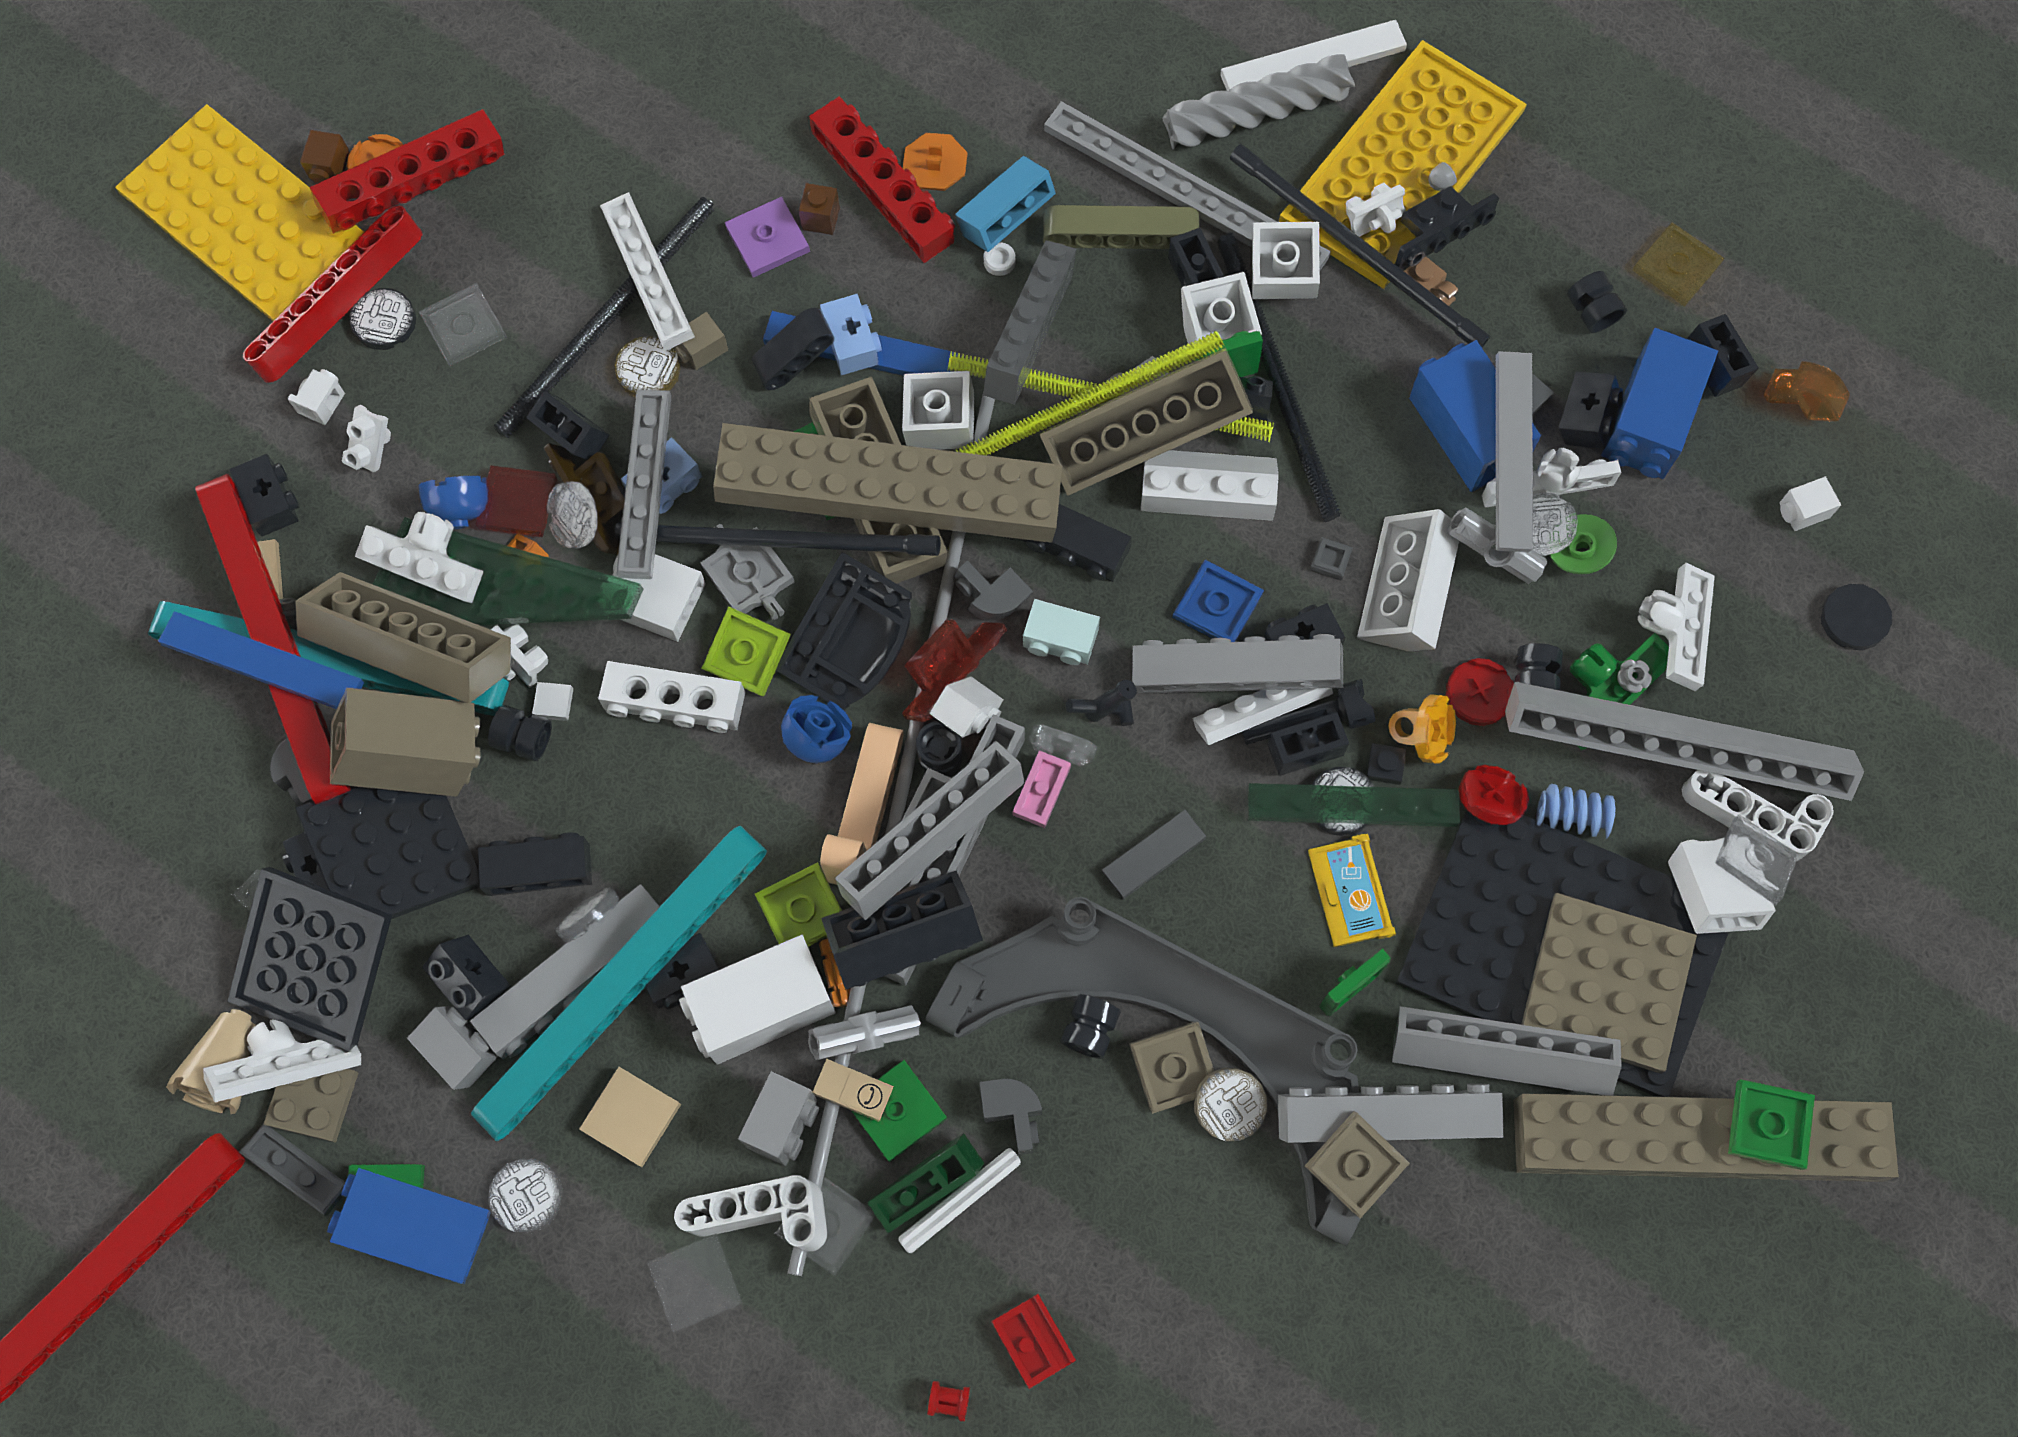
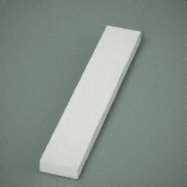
M1393 20L1222 68L1221 78L1226 90L1229 91L1240 83L1258 82L1269 74L1277 72L1287 73L1298 65L1318 63L1327 56L1344 54L1348 67L1404 52L1407 44L1397 21Z
M629 192L600 205L664 350L666 351L695 338Z

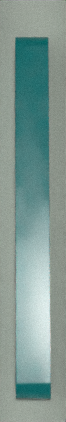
M165 601L159 602L148 630L149 636L159 640L175 611L250 638L242 618ZM291 629L302 658L360 678L364 682L363 687L389 693L459 701L444 693L401 678L378 667H373L368 663L343 655L325 646L315 644L310 640L297 636V631ZM502 678L471 703H474V712L494 716L503 705L509 682Z
M742 826L734 828L722 839L474 1107L471 1116L495 1141L506 1137L646 987L645 985L672 959L763 860L767 850Z

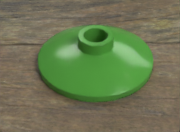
M1587 514L1572 516L1571 518H1576L1577 522L1569 523L1575 524L1573 526H1577V530L1568 531V527L1573 526H1566L1567 532L1571 533L1567 534L1563 547L1554 548L1560 550H1548L1550 558L1559 568L1573 574H1589L1604 568L1616 553L1617 537L1615 531L1609 523L1597 516ZM1553 532V543H1559L1554 541V533H1558V539L1560 542L1559 532ZM1576 534L1573 539H1568V535ZM1579 548H1587V549H1588V550L1585 551V552H1579V551H1577Z

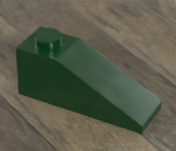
M963 1133L931 1154L867 1203L887 1233H889L975 1177L984 1165V1162Z

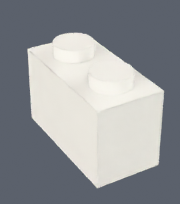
M968 677L946 685L929 714L961 737H965L974 732L979 733L982 729L986 728L993 714L1000 716L1001 711L998 708L1004 699L973 677Z

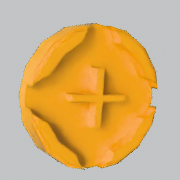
M1430 694L1423 700L1419 709L1408 708L1394 713L1388 725L1392 738L1398 743L1415 745L1418 757L1423 762L1440 764L1448 756V752H1444L1446 746L1452 745L1455 738V710L1452 705H1447L1450 699L1447 696ZM1403 717L1411 720L1414 729L1411 735L1404 733L1401 728Z

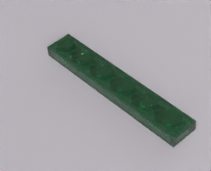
M1249 783L1248 820L1457 827L1460 823L1459 789Z

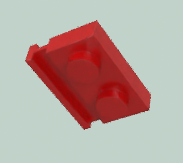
M1039 1294L991 1321L1028 1389L1076 1361Z

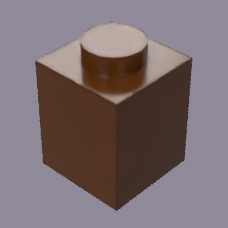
M310 130L300 163L309 179L320 183L344 171L350 151L340 134Z
M806 183L799 207L802 230L833 235L840 210L837 188Z

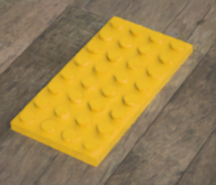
M1422 40L1300 191L1350 230L1351 223L1346 214L1347 200L1357 196L1366 201L1371 198V192L1374 187L1385 183L1390 188H1393L1400 184L1405 189L1403 204L1407 211L1440 192L1430 186L1429 174L1441 162L1447 163L1453 169L1457 182L1452 187L1460 193L1522 115L1527 104ZM1290 204L1280 214L1279 222H1312ZM1402 217L1395 220L1396 229L1389 234L1378 228L1359 236L1394 264L1400 247L1416 238L1400 222ZM1319 227V245L1331 251V256L1384 289L1388 285L1389 280Z
M207 104L115 186L124 198L272 321L364 233L357 225H354L348 230H340L333 234L315 205L310 187Z

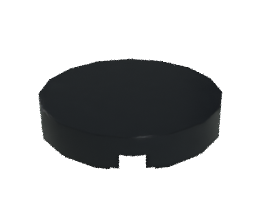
M1847 584L1838 587L1826 598L1822 606L1821 624L1827 636L1837 645L1844 648L1847 646L1855 648L1854 650L1863 651L1875 647L1888 635L1892 625V611L1886 599L1877 590L1864 584Z

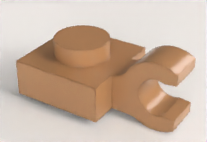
M1424 257L1416 266H1409L1404 271L1448 306L1456 300L1454 295L1458 292V288L1451 282L1445 281L1447 273L1429 258Z

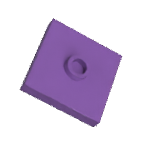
M782 197L725 222L726 229L753 278L810 252L807 241Z

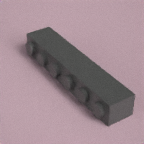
M1045 241L988 362L983 396L1016 404L1072 279L1076 255L1075 248Z

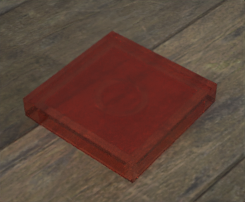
M491 465L487 478L488 503L483 513L477 517L476 525L478 529L543 537L557 482L555 473Z

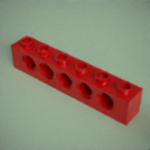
M838 96L809 116L812 134L923 263L954 243L953 229H955V225L951 217L946 212L941 213L937 209L931 194L926 190L922 191L917 186L916 179L911 171L907 168L903 170L898 164L894 152L889 147H883L875 130L870 125L866 127L863 124L858 111L852 104L847 105ZM883 176L889 177V178H887V179H879L880 177H883ZM901 198H907V199H908V200H906V201H898V199H901ZM919 220H927L925 223H917Z
M482 109L310 187L316 207L334 234L340 230H348L364 219L378 216L386 209L399 203H407L423 192L435 190L443 183L456 177L466 176L471 170L484 164L496 162L499 157L504 155L502 139ZM409 172H415L411 175H406ZM386 185L385 187L377 188L378 186Z

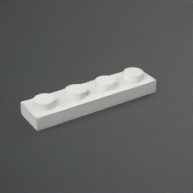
M1332 688L1260 690L1250 695L1241 696L1235 701L1219 708L1209 709L1204 714L1194 717L1193 721L1198 733L1210 745L1333 694Z

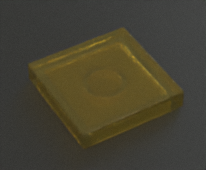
M1672 222L1636 263L1632 271L1685 307L1725 258Z

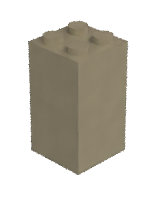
M346 688L331 721L330 784L457 797L463 785L469 783L471 771L473 768L478 767L480 761V748L475 747V738L479 732L480 720L479 717H475L474 703L469 704L463 701Z

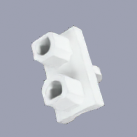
M1385 183L1374 187L1371 192V198L1366 201L1357 196L1347 200L1346 214L1350 219L1351 231L1358 236L1381 228L1388 234L1396 229L1395 220L1402 217L1403 212L1406 211L1403 204L1405 189L1400 184L1390 188Z
M362 405L355 407L353 420L348 422L347 434L349 435L348 449L343 451L342 462L356 470L362 467L372 472L379 470L383 446L390 441L391 432L387 429L388 418L373 414Z
M518 623L503 631L498 625L490 629L511 637L510 673L505 678L511 680L517 674L529 688L537 683V673L548 664V657L545 652L536 645L525 654L522 653L519 648L528 642V636Z

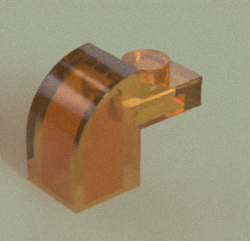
M1802 361L1799 369L1775 368L1764 396L1769 403L1799 404L1808 420L1839 421L1850 393L1843 380L1836 373L1819 364Z

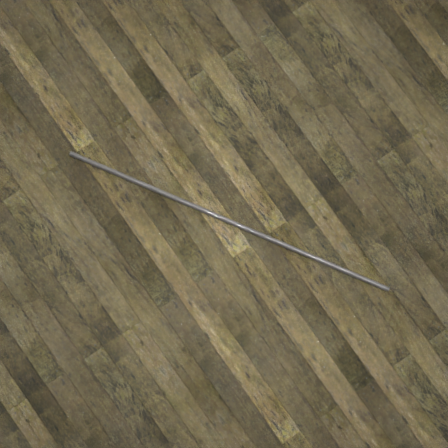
M982 396L973 436V445H975L974 441L978 443V439L982 441V437L986 440L985 436L988 434L995 402L993 398ZM952 531L885 835L903 819L917 756L916 739L923 728L955 584L956 578L954 575L958 570L966 532ZM866 985L855 986L850 989L844 1019L860 1015ZM851 1052L836 1055L834 1062L848 1067ZM827 1100L808 1178L809 1181L817 1184L820 1189L823 1183L839 1105ZM810 1223L801 1228L799 1236L801 1241L809 1237L811 1233ZM793 1246L787 1274L802 1277L807 1251Z

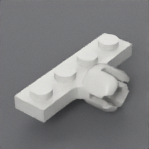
M1559 448L1556 453L1554 449H1551L1543 455L1537 471H1533V499L1614 486L1621 474L1618 460L1611 462L1596 460L1590 462L1587 466H1576L1579 457L1571 450ZM1496 478L1487 483L1482 494L1485 507L1496 506Z
M417 512L415 514L408 535L405 538H400L366 525L355 555L359 559L469 603L473 602L484 572L454 560L447 555L446 548L454 529L453 524L446 519L443 521L440 517L425 512Z
M1685 563L1678 568L1675 596L1663 590H1654L1652 595L1645 597L1639 608L1641 615L1638 616V621L1643 628L1659 635H1664L1669 640L1666 678L1696 691L1704 685L1714 575Z
M270 1020L272 1031H269L265 1023L261 1022L253 1027L248 1034L247 1042L249 1046L247 1048L251 1054L250 1057L203 1068L204 1081L214 1102L359 1066L361 1065V1053L357 1046L353 1047L351 1051H347L322 1040L299 1043L294 1039L289 1027L285 1023Z

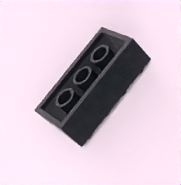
M957 871L900 890L866 920L853 907L821 918L845 990L855 986H864L871 980L888 974L900 973L905 968L922 962H931L941 955L955 950H964L975 943L983 941L973 906Z

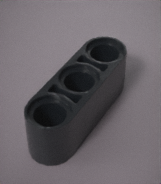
M810 308L801 312L752 357V362L765 389L775 390L785 386L834 342V335L821 309Z

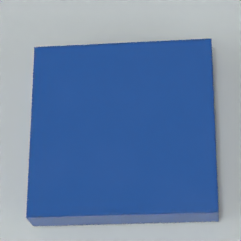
M1204 560L1174 611L1172 618L1212 639L1228 638L1231 642H1236L1261 599L1264 590Z

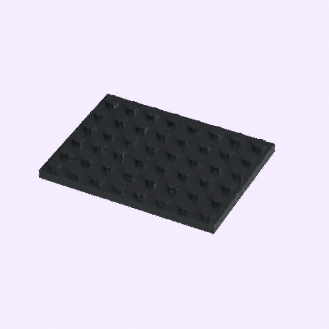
M1466 809L1396 984L1473 1018L1521 1025L1553 897L1556 893L1697 935L1666 1071L1661 1074L1621 1061V1070L1618 1081L1655 1097H1669L1729 932L1696 934L1675 879L1671 876L1556 828H1550L1547 824L1541 823L1538 826L1536 825L1537 820L1525 815L1515 823L1498 825L1478 819Z

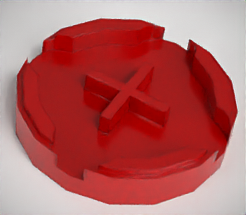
M1475 658L1468 660V662L1459 665L1453 670L1446 683V696L1450 699L1448 704L1453 706L1455 715L1459 719L1472 725L1486 726L1497 723L1506 716L1505 709L1514 683L1507 675L1508 672L1505 668L1490 659Z
M1490 765L1476 766L1475 770H1468L1464 774L1458 789L1460 800L1470 813L1478 819L1498 825H1507L1518 821L1527 809L1529 795L1524 784L1522 783L1520 786L1515 781L1516 776L1510 771Z

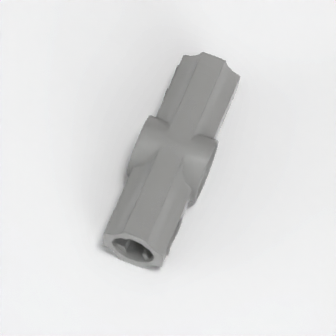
M1466 507L1458 510L1447 528L1451 536L1483 555L1489 565L1502 567L1527 584L1533 581L1536 582L1543 574L1544 567L1547 564L1546 558L1534 550L1528 553L1496 551V549H1492L1491 547L1496 544V525L1491 524Z
M912 1005L877 1014L876 1011L845 1018L844 1022L831 1023L810 1029L808 1044L815 1060L852 1052V1054L884 1047L885 1043L897 1042L919 1035V1017Z

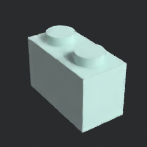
M1034 599L1023 634V647L1028 648L1030 653L1037 656L1051 654L1060 657L1063 662L1070 665H1079L1080 663L1088 665L1099 630L1100 617Z

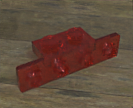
M946 619L904 665L922 690L902 712L905 719L919 722L931 719L933 716L929 713L946 685L964 679L978 667L979 661L986 653L998 645L1000 638L1007 631L1003 623L984 622L967 639L955 620Z

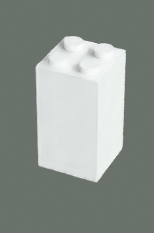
M803 935L681 986L685 997L679 999L686 1018L690 1020L692 1026L696 1025L698 1028L692 1034L699 1051L703 1052L705 1058L711 1057L717 1065L836 1013Z

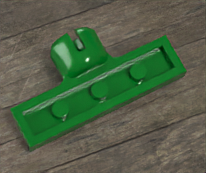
M1653 633L1623 662L1630 659L1635 662L1638 660L1645 662L1649 667V674L1652 676L1651 685L1667 669L1669 646L1656 633ZM1599 643L1587 648L1570 666V673L1586 688L1588 697L1631 705L1647 689L1642 688L1641 692L1638 693L1624 690L1619 685L1617 679L1623 662L1616 660ZM1633 673L1632 677L1637 679L1638 675ZM1576 745L1581 751L1587 748Z

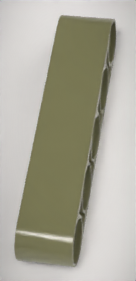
M1055 205L1044 210L1043 242L1045 243L1047 240L1072 248L1169 249L1170 238L1199 228V212L1191 207Z

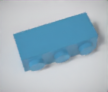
M1022 156L955 214L963 236L989 252L1056 194L1049 171L1027 157Z

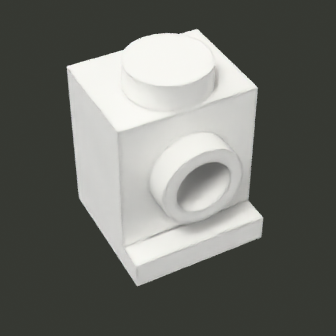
M313 369L309 377L300 384L297 396L290 394L288 401L298 414L326 425L345 393L338 383L339 379L334 374L324 369H321L320 372Z

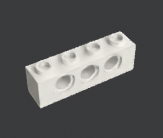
M607 661L598 700L604 710H607L608 714L616 717H626L627 713L640 715L641 719L649 722H660V719L673 720L674 724L681 727L692 728L694 724L707 726V729L713 732L726 733L728 729H738L745 690L740 681ZM635 690H646V693L642 698H631V695ZM671 694L680 695L676 703L670 705L664 703L667 696ZM702 700H713V704L708 709L700 710L697 708Z

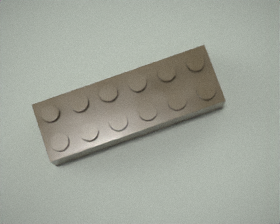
M1223 348L1049 427L1041 432L1040 437L1052 463L1062 465L1061 483L1068 496L1253 413V408L1227 349Z
M872 377L810 398L809 414L818 435L901 445ZM854 519L860 534L940 536L937 528ZM940 536L941 549L938 556L868 551V554L876 572L895 583H900L945 566L948 552Z
M339 572L296 600L297 636L368 663L373 667L396 674L401 678L426 686L429 689L454 697L459 701L470 704L510 673L511 637Z

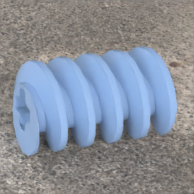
M1551 783L1540 796L1536 814V825L1540 826L1544 818L1548 817L1550 828L1554 829L1558 821L1563 820L1564 831L1568 832L1571 825L1577 823L1578 834H1582L1586 826H1591L1592 837H1596L1602 828L1605 829V837L1607 839L1614 823L1615 800L1613 796L1606 795L1601 801L1599 793L1592 792L1587 799L1586 792L1582 789L1577 790L1573 796L1572 789L1567 786L1559 794L1558 786Z

